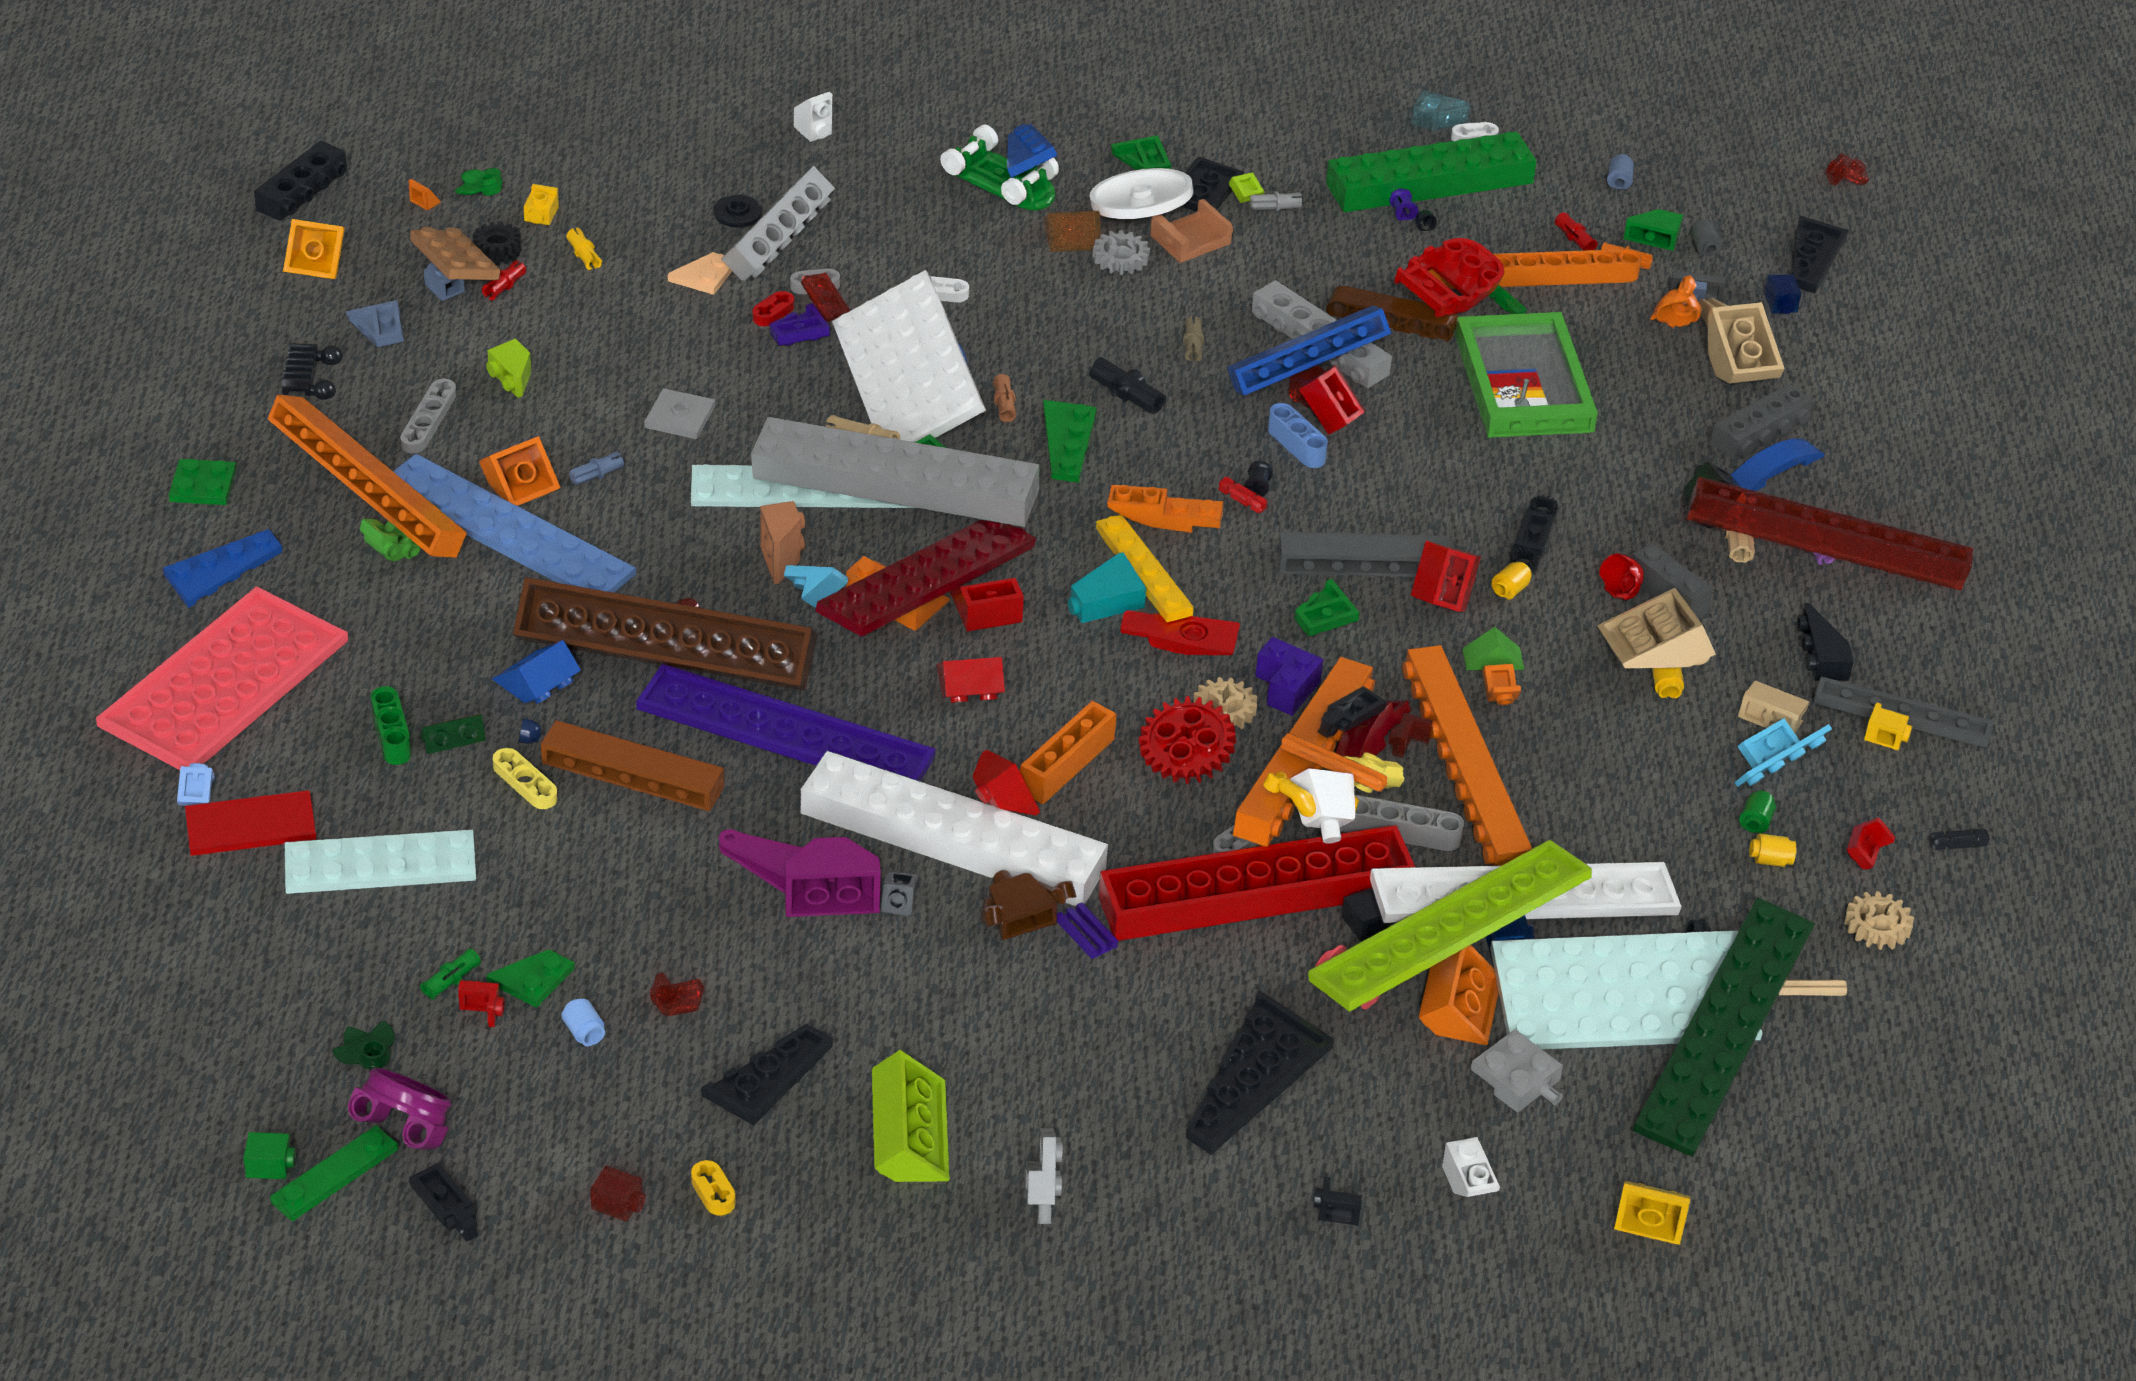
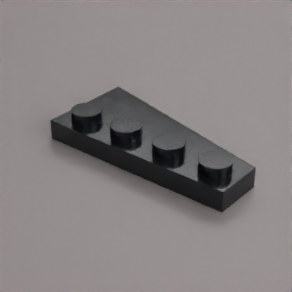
M1799 215L1790 286L1816 293L1847 239L1848 230Z

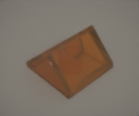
M1100 211L1047 213L1043 218L1050 252L1093 250L1095 239H1100Z

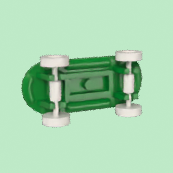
M981 125L975 129L973 135L969 138L967 146L964 148L948 149L941 155V164L946 172L1005 199L1020 208L1038 211L1049 207L1054 202L1055 189L1049 180L1059 172L1057 161L1051 158L1011 178L1007 170V157L990 151L997 146L998 136L994 129L988 125Z

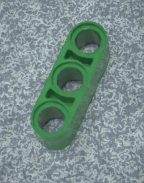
M389 686L378 687L371 693L372 718L382 754L387 763L401 765L409 761L411 750L409 731L400 699L394 688Z

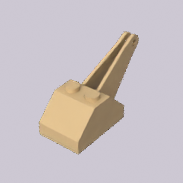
M1714 298L1700 299L1698 301L1702 307L1701 316L1708 327V355L1716 377L1728 383L1781 377L1785 368L1762 302L1728 306Z

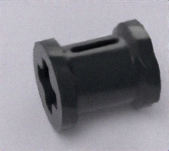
M1255 461L1249 466V479L1245 481L1244 486L1255 492L1256 496L1264 497L1269 492L1270 485L1268 481L1273 476V469L1270 464L1264 461Z

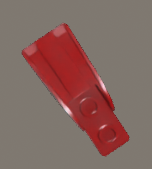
M1126 610L1123 615L1120 632L1133 636L1147 637L1152 647L1179 654L1232 655L1234 654L1240 623L1195 616L1166 622L1159 613L1148 614Z

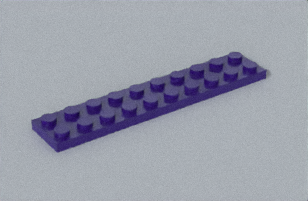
M665 664L660 666L636 700L637 710L815 766L818 765L825 753L829 751L921 782L935 759V748Z

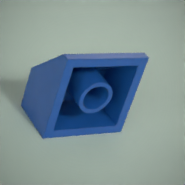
M560 640L535 650L494 676L492 680L522 702L527 703L534 700L538 704L552 695L550 690L557 686L559 690L574 681L572 676L581 671L564 640Z

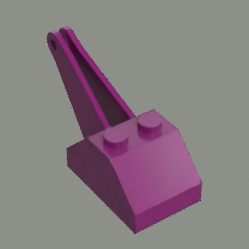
M732 829L724 830L719 834V851L723 855L734 860L785 894L786 917L880 913L881 870L879 857L847 837L814 838L802 848L748 835Z

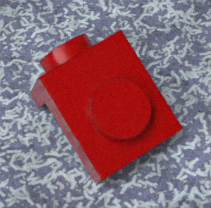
M1875 818L1854 826L1846 850L1852 860L1856 861L1862 869L1868 870L1874 867L1879 849L1894 843L1895 836L1880 818Z
M460 980L458 987L459 1010L487 1012L488 1027H495L497 1016H503L505 998L499 996V983Z

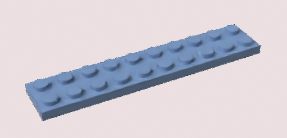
M418 454L413 455L393 471L466 531L467 536L557 583L614 593L636 575V568Z

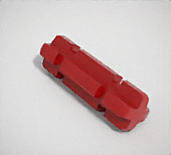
M1224 477L1220 480L1218 488L1220 492L1226 495L1230 494L1229 497L1246 507L1250 505V509L1256 513H1262L1266 510L1268 501L1260 495L1256 497L1255 492L1240 483H1236V481L1229 477Z

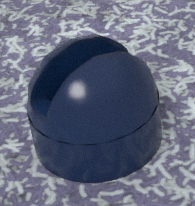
M523 718L518 742L525 744L537 742L542 733L540 725L533 720Z

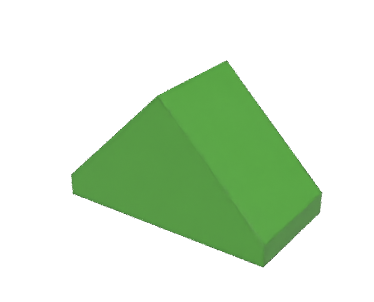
M1496 627L1465 646L1462 650L1466 670H1483L1484 666L1513 664L1514 670H1524L1520 647Z

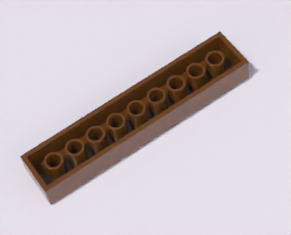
M528 577L524 578L513 635L523 641L550 645L564 640L568 649L657 665L665 664L674 668L803 691L806 690L817 633L811 627Z

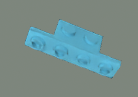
M1785 718L1743 741L1737 747L1752 769L1735 781V785L1739 787L1747 782L1749 786H1752L1765 777L1763 772L1766 770L1772 774L1786 765L1783 760L1789 758L1793 762L1806 753L1805 747L1809 746L1811 750L1817 748L1827 741L1824 735L1832 730L1831 726L1828 724L1800 741Z

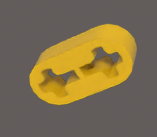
M708 1160L696 1163L691 1170V1182L706 1209L710 1213L720 1216L732 1212L736 1203L735 1191L720 1166ZM706 1173L707 1176H712V1183H709L707 1178L701 1176V1174ZM717 1192L722 1200L726 1199V1202L721 1203L720 1200H715V1193Z

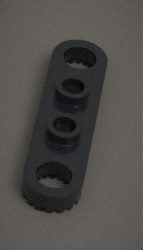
M1538 495L1537 498L1533 497L1511 553L1510 563L1520 562V559H1528V563L1525 561V564L1530 568L1531 573L1538 568L1557 516L1558 504L1556 500L1554 501L1553 497L1551 499L1548 495L1547 497L1545 495H1542V497ZM1539 507H1545V508H1548V509H1547V511H1546V509H1544V511H1542V509L1539 510Z

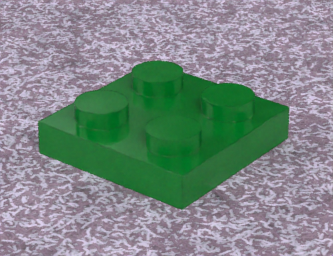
M179 459L169 492V502L227 505L237 470L236 462Z

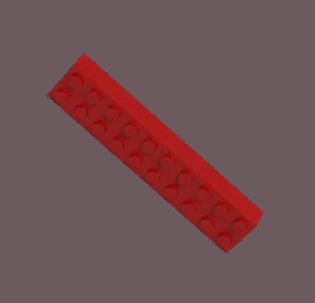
M1397 825L1342 833L1341 840L1335 843H1324L1322 837L1271 844L1268 847L1258 846L1100 871L1098 898L1112 935L1118 941L1340 906L1343 905L1344 897L1369 888L1373 890L1370 881L1372 869L1416 867Z

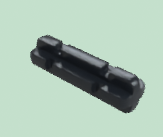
M1984 828L1974 829V832H1971V830L1947 831L1945 835L1944 832H1933L1930 835L1929 843L1933 850H1945L1947 846L1949 849L1973 847L1972 844H1975L1976 847L1988 845L1990 837L1988 831Z

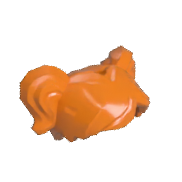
M1691 275L1684 276L1679 288L1670 290L1658 302L1650 319H1657L1659 322H1664L1672 328L1687 326L1690 322H1696L1701 316L1702 307L1693 294L1697 285Z

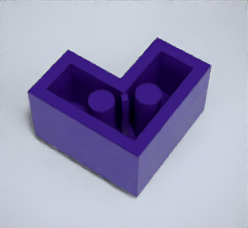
M1271 637L1258 652L1255 676L1269 683L1267 705L1293 716L1321 683L1324 659L1275 637Z

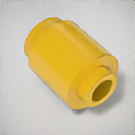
M1523 562L1510 563L1493 577L1491 583L1493 591L1499 597L1512 599L1529 585L1532 576L1530 568Z
M1652 668L1655 691L1659 693V696L1661 698H1667L1668 696L1678 698L1684 689L1682 668Z
M1759 833L1756 839H1751L1749 856L1755 858V864L1785 867L1786 864L1793 865L1796 857V842L1784 836Z

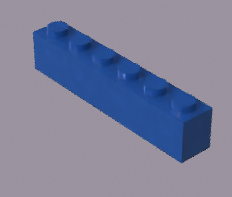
M1373 305L1227 366V370L1235 391L1241 395H1247L1392 333L1383 308Z

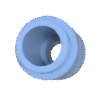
M574 999L565 1006L561 1017L577 1042L582 1043L584 1046H592L603 1039L605 1035L604 1022L589 1000Z

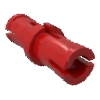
M1562 212L1555 218V225L1566 234L1569 241L1573 240L1583 251L1595 250L1597 248V240H1594L1586 232V228L1581 223H1576L1568 213Z
M515 260L506 269L500 270L499 280H491L482 287V293L485 298L491 295L489 300H494L503 291L510 290L514 286V282L526 274L525 265L522 262L519 264V261Z

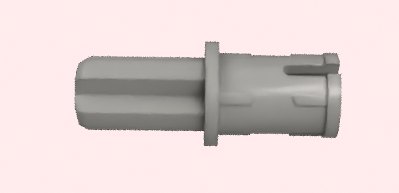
M1274 191L1273 194L1252 195L1250 197V208L1253 210L1275 209L1278 212L1279 209H1301L1302 206L1300 192L1279 194L1278 191Z

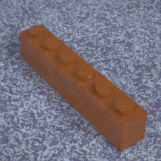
M557 720L541 742L542 764L706 811H711L724 789L723 767Z

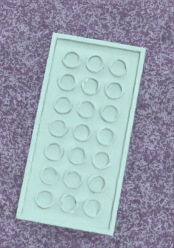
M1738 930L1492 941L1490 950L1506 1033L1508 1035L1515 1029L1541 1049L1678 1044L1736 938ZM1762 1030L1759 1031L1755 1040H1761Z

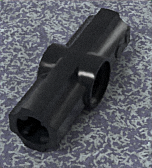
M1102 357L1095 360L1090 369V377L1108 387L1112 396L1122 399L1123 403L1129 400L1152 414L1159 412L1166 403V395L1146 384L1143 375L1135 369L1126 372Z

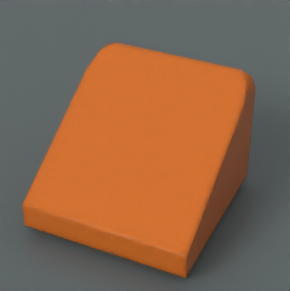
M413 179L409 180L411 202L425 210H430L441 203L429 188Z

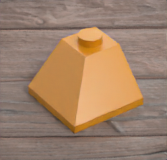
M292 219L283 272L336 279L345 227Z

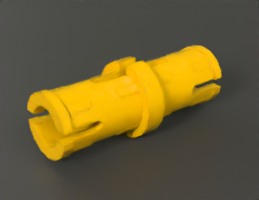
M574 228L569 230L566 238L573 246L574 254L576 257L581 258L587 270L593 269L590 263H592L594 268L601 267L602 260L593 249L595 246L590 240L586 239L580 228H576V232Z

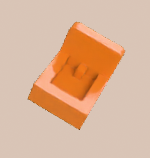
M1513 664L1484 666L1482 671L1488 702L1497 701L1498 705H1508L1517 700L1522 691L1521 686L1516 685Z

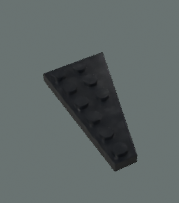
M1259 990L1255 997L1254 1005L1248 1011L1242 1028L1237 1032L1219 1066L1218 1074L1209 1085L1206 1097L1200 1103L1186 1130V1138L1212 1155L1333 1048L1334 1039Z

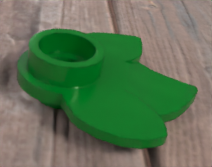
M488 168L484 171L478 169L465 171L461 174L464 184L458 187L455 192L462 195H472L480 191L485 196L497 194L502 190L503 180L501 171L497 168Z

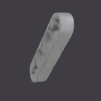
M438 379L431 384L401 433L400 441L403 451L414 454L426 448L456 398V385L452 380ZM432 406L440 407L439 409H436V410H429V409H427V408L432 407ZM421 423L430 424L429 426H425V427H419V426H417L418 424H421Z

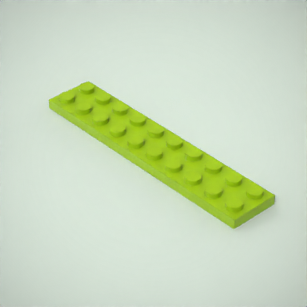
M1548 840L1309 970V981L1350 1012L1592 878V868L1553 841Z

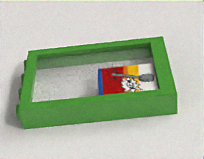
M1562 312L1457 317L1455 338L1488 438L1595 432L1598 412Z

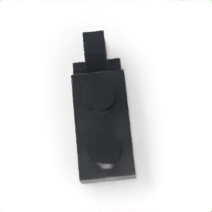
M1363 686L1328 705L1327 711L1321 718L1322 722L1318 733L1328 738L1334 736L1339 729L1346 732L1384 711L1387 701Z
M436 1163L409 1177V1184L444 1227L446 1226L449 1231L456 1228L466 1242L478 1237L476 1230L477 1222L474 1220L476 1213L473 1210L472 1201L440 1163Z

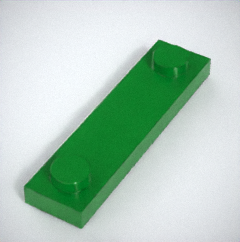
M375 1125L270 1196L271 1203L293 1222L396 1152L398 1144Z

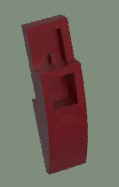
M1387 701L1384 711L1344 732L1335 753L1341 756L1361 758L1366 752L1377 756L1386 747L1384 737L1388 734V731L1395 725L1400 724L1402 719L1411 712L1409 701Z

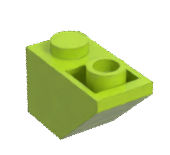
M515 338L487 350L488 362L486 367L491 377H497L507 392L511 391L519 398L523 396L531 374L530 352Z

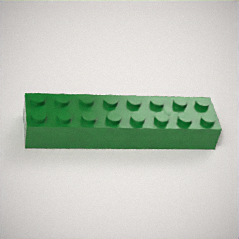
M1518 131L1506 132L1504 134L1485 135L1477 138L1459 139L1457 141L1438 142L1424 146H1412L1404 149L1330 159L1327 166L1326 184L1344 213L1390 206L1389 198L1391 193L1399 188L1408 189L1412 195L1411 201L1416 202L1533 184L1537 160Z

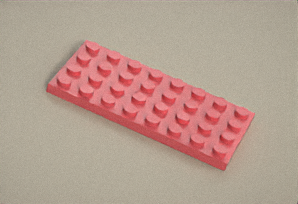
M256 586L97 716V727L180 770L181 766L189 767L193 763L204 764L347 643L348 632Z

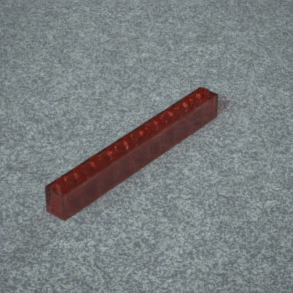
M1699 476L1689 500L1688 520L1957 590H1962L1972 568L1973 548Z

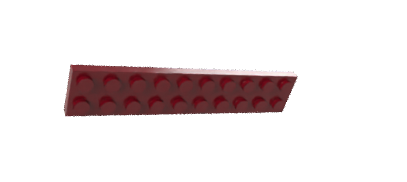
M981 519L817 601L815 612L862 637L1031 550L1035 546L1036 537L1026 533L1024 529L1011 524Z

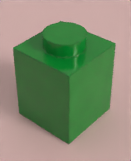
M248 1133L243 1157L246 1178L287 1179L288 1169L295 1168L296 1148H291L289 1134Z

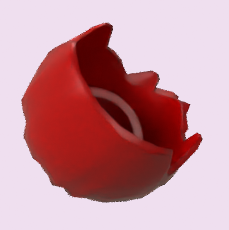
M1615 553L1608 556L1599 568V575L1605 584L1604 590L1614 598L1629 600L1639 593L1644 580V571L1635 559L1621 553Z

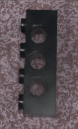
M320 140L254 191L256 211L279 221H282L288 215H293L302 204L310 202L315 194L322 189L325 190L332 181L345 174L347 170L345 151Z

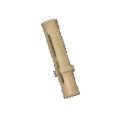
M831 415L826 421L835 424V426L826 425V427L900 439L899 432L883 429L875 423L867 425L835 415Z

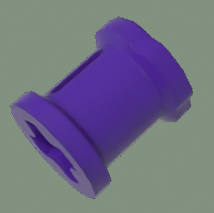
M1399 188L1392 192L1389 198L1391 206L1396 209L1395 214L1399 221L1414 219L1418 213V207L1411 201L1412 195L1408 189ZM1405 207L1408 208L1409 214H1407Z

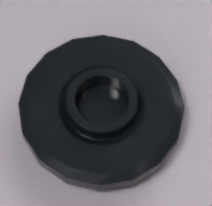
M746 195L725 196L714 205V216L717 221L726 226H751L762 217V206L759 201Z

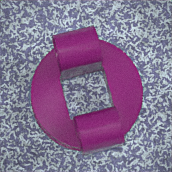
M373 1068L368 1071L370 1073L368 1080L363 1083L361 1088L355 1087L348 1103L350 1116L359 1122L381 1123L388 1117L393 1107L409 1114L402 1132L403 1140L407 1146L423 1150L437 1149L442 1144L449 1129L444 1123L448 1107L452 1106L450 1098L421 1082L386 1069ZM369 1101H371L372 1110L367 1115L366 1105ZM425 1127L427 1135L425 1140L422 1142L420 1138L421 1130Z

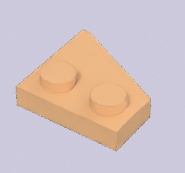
M712 252L669 272L668 281L714 295L731 274L732 270L721 260L724 256L723 254Z

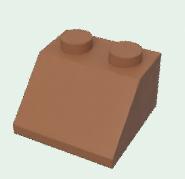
M794 501L760 506V548L774 584H779L785 578L786 565L796 566L800 562L801 550L805 549L804 538L801 533V529L805 528L804 515L802 511L798 512Z

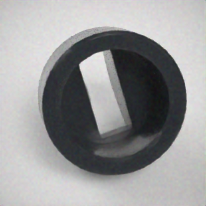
M1422 210L1416 214L1415 224L1420 231L1434 230L1437 225V219L1432 212ZM1421 221H1423L1424 226H1429L1427 230L1421 227Z

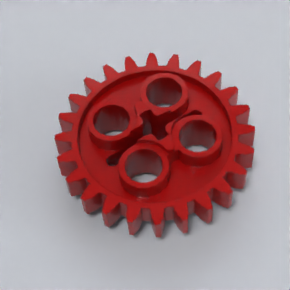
M1186 696L1185 702L1180 704L1179 700L1174 698L1173 706L1170 707L1166 702H1163L1164 710L1162 712L1154 708V718H1145L1146 726L1140 728L1142 736L1139 737L1141 756L1144 757L1146 765H1151L1153 773L1161 771L1163 779L1172 775L1173 782L1176 783L1181 777L1185 779L1186 784H1189L1191 777H1195L1200 783L1202 780L1201 775L1206 774L1209 778H1213V769L1222 772V762L1230 763L1229 754L1235 753L1234 744L1237 743L1234 723H1231L1229 713L1223 714L1222 706L1214 709L1212 700L1203 705L1201 697H1198L1195 703H1191L1190 697Z

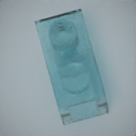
M1423 90L1414 105L1412 125L1437 131L1454 127L1457 124H1466L1469 118L1471 103Z

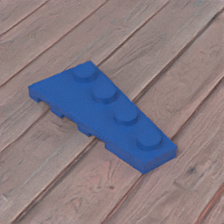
M267 529L163 567V575L189 608L196 604L198 599L218 591V588L225 583L241 577L240 574L245 571L255 569L282 552V545L272 532Z

